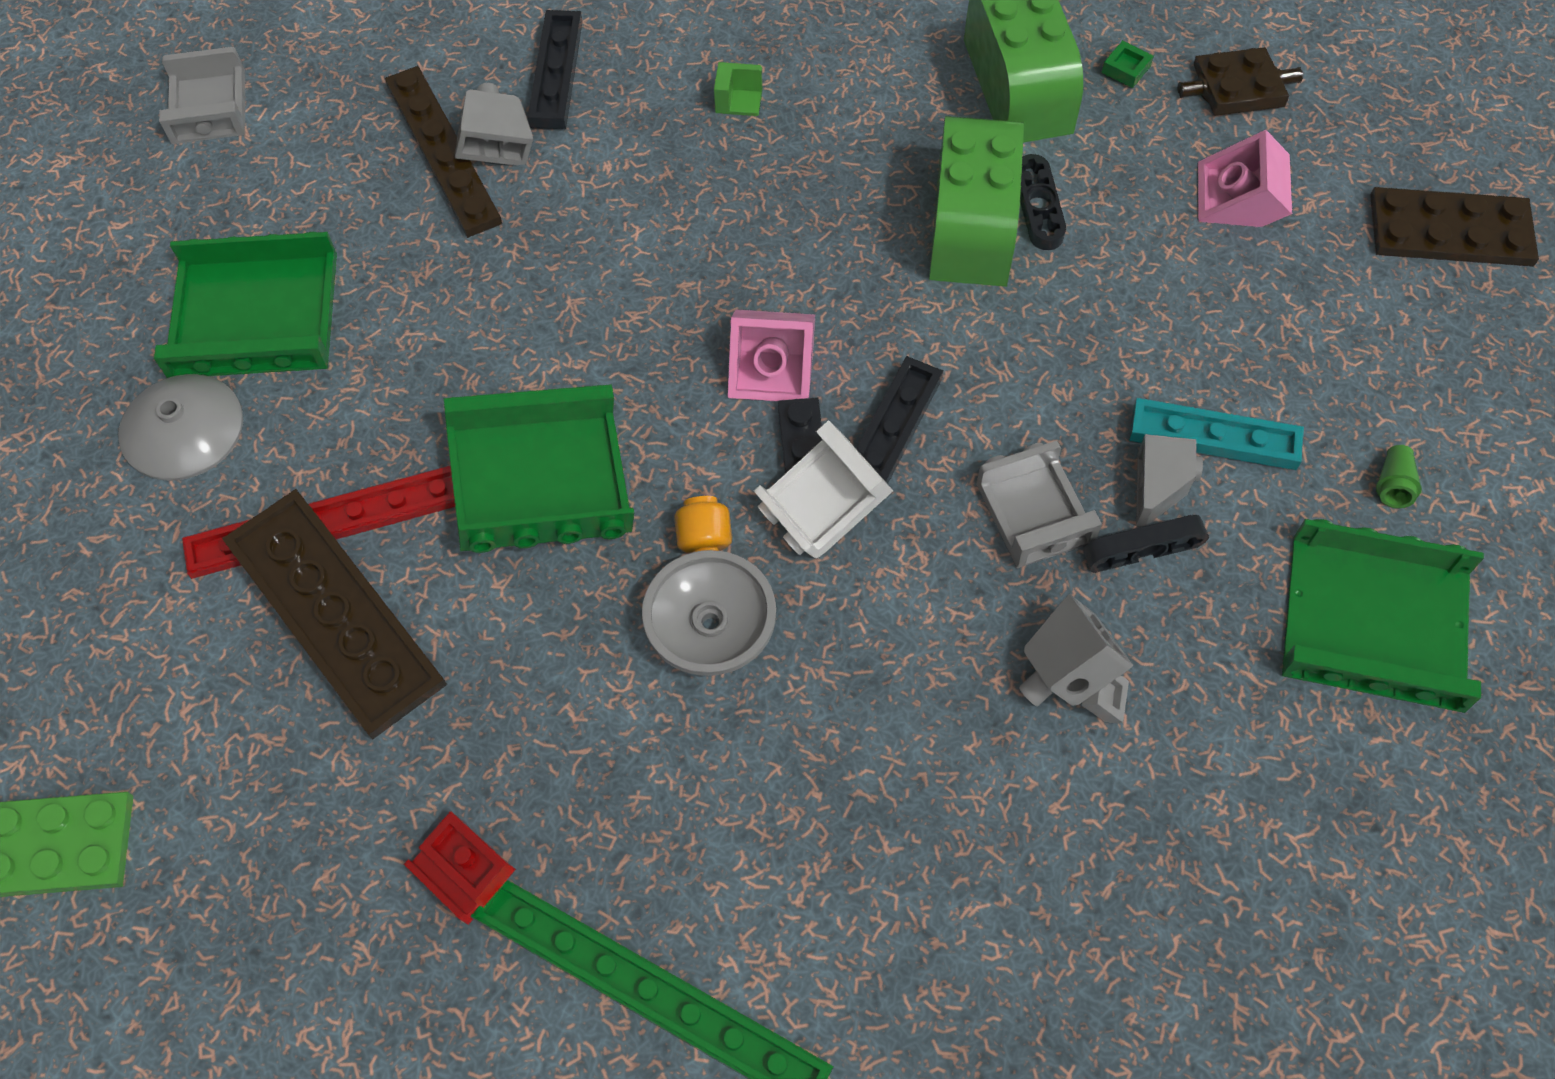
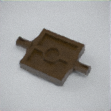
M1266 47L1198 55L1194 61L1198 80L1179 82L1177 91L1180 98L1201 95L1209 103L1214 116L1286 107L1289 98L1284 84L1301 83L1303 71L1301 67L1280 70L1274 65Z

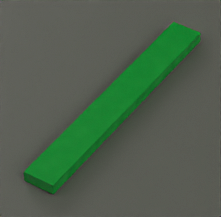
M509 880L501 886L484 907L479 906L471 915L477 922L747 1079H828L834 1066Z

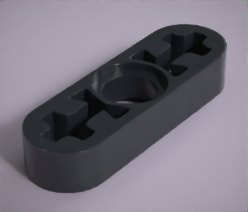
M1028 154L1022 156L1020 203L1030 241L1039 249L1054 250L1063 243L1066 223L1050 164L1040 155ZM1026 169H1033V172L1038 174L1036 184H1032V175ZM1033 198H1043L1050 205L1045 208H1037L1030 203V200ZM1048 219L1047 226L1049 231L1054 233L1052 236H1047L1046 231H1042L1043 220Z
M1188 515L1097 538L1084 547L1083 553L1091 572L1097 573L1138 563V558L1149 555L1158 558L1198 548L1207 542L1209 535L1199 515Z

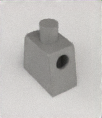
M483 83L478 86L477 90L470 89L466 91L459 123L455 158L516 166L527 164L533 135L520 99L514 95L500 94L498 87L493 83Z
M1069 594L1025 645L1024 653L1036 671L1019 686V689L1037 707L1052 693H1055L1072 706L1079 705L1134 665L1097 615Z

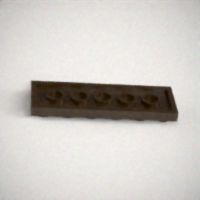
M297 489L222 538L372 740L447 685L437 669Z

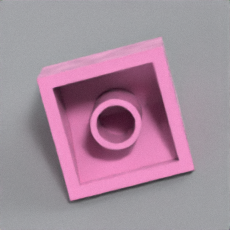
M1267 130L1198 161L1199 222L1263 227L1292 214L1290 154Z
M735 310L731 317L728 398L766 401L809 398L815 314Z

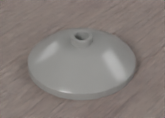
M184 374L163 379L142 391L124 412L118 432L121 452L136 471L150 478L175 481L198 476L218 465L235 447L243 427L242 407L235 393L226 384L215 378L199 374Z
M697 551L673 560L653 578L643 600L642 620L650 645L666 663L686 673L714 676L733 672L744 667L763 651L774 631L776 601L767 578L748 560L724 551ZM707 619H715L719 622L718 626L714 629L705 628L703 623Z

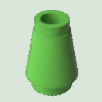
M1395 445L1387 451V456L1376 485V492L1385 505L1392 508H1406L1415 503L1417 497L1421 494L1422 488L1413 449L1406 445Z

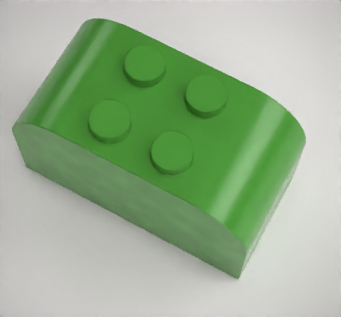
M969 0L964 42L993 120L1023 122V143L1074 134L1083 96V68L1077 43L1059 0Z
M945 116L939 158L929 280L1007 287L1019 219L1024 136L1023 122Z

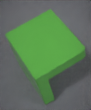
M718 62L714 85L715 113L758 116L763 91L762 66Z

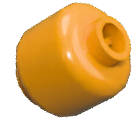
M697 496L684 500V506L680 507L674 515L678 548L682 552L693 553L705 550L721 551L729 547L732 543L729 509L724 504L718 503L717 497Z

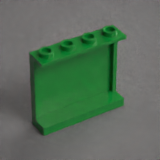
M328 232L269 234L266 236L250 237L233 236L218 239H190L170 242V247L179 261L167 344L156 345L154 360L166 378L184 374L221 376L328 369L337 252Z
M612 384L443 398L460 552L485 553L494 548L509 546L531 548L538 543L557 541L563 544H571L581 539L595 537L616 539L622 537L625 533L632 532L634 508L629 507L613 415L614 394Z

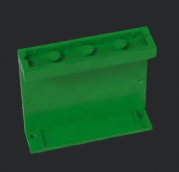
M1305 519L1293 537L1282 676L1465 713L1481 699V681L1467 679L1470 573L1484 559V553L1467 550L1465 547L1455 544L1440 545L1425 542L1414 536L1398 537L1378 533L1376 530L1366 527L1351 528L1335 525L1331 521L1324 519Z

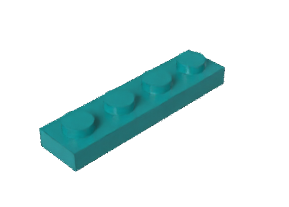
M1136 398L1133 407L1129 441L1142 443L1145 434L1196 439V453L1297 470L1302 462L1303 426Z

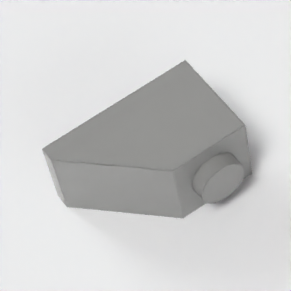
M1145 434L1137 454L1136 527L1150 524L1187 496L1194 481H1200L1203 470V458L1196 456V439Z

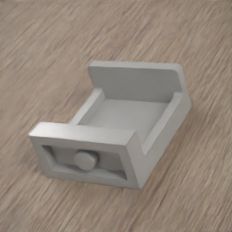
M234 47L170 54L162 57V64L169 76L168 109L160 110L159 122L171 144L245 135V69Z
M1058 441L1047 444L1035 443L1025 448L1022 452L1007 457L1003 455L992 457L981 465L976 485L1017 568L1086 546L1091 541L1097 539L1102 526L1095 510L1085 513L1059 462L1061 447Z

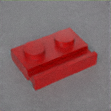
M452 811L446 815L418 847L421 852L413 861L408 859L404 863L458 919L468 925L473 920L471 915L479 906L484 907L516 870Z

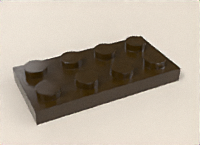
M1374 187L1370 194L1376 255L1534 267L1539 260L1530 198Z

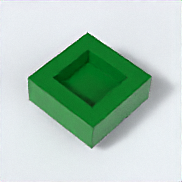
M1122 40L1104 61L1101 73L1134 88L1151 67L1154 56Z

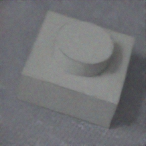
M1122 675L1082 702V706L1104 722L1122 723L1129 681Z

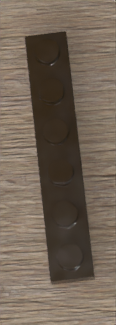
M419 66L386 77L385 81L467 238L501 225V216L471 161L455 158L457 136Z

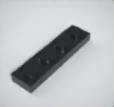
M546 10L527 117L530 128L566 129L583 23L581 11Z
M908 356L905 357L857 447L858 452L887 484L936 393L944 370Z

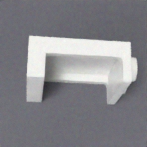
M829 420L816 431L823 439L772 487L765 489L759 485L754 490L763 501L758 505V508L771 523L775 525L780 521L788 532L783 538L799 555L807 552L816 559L827 552L893 492L891 487Z

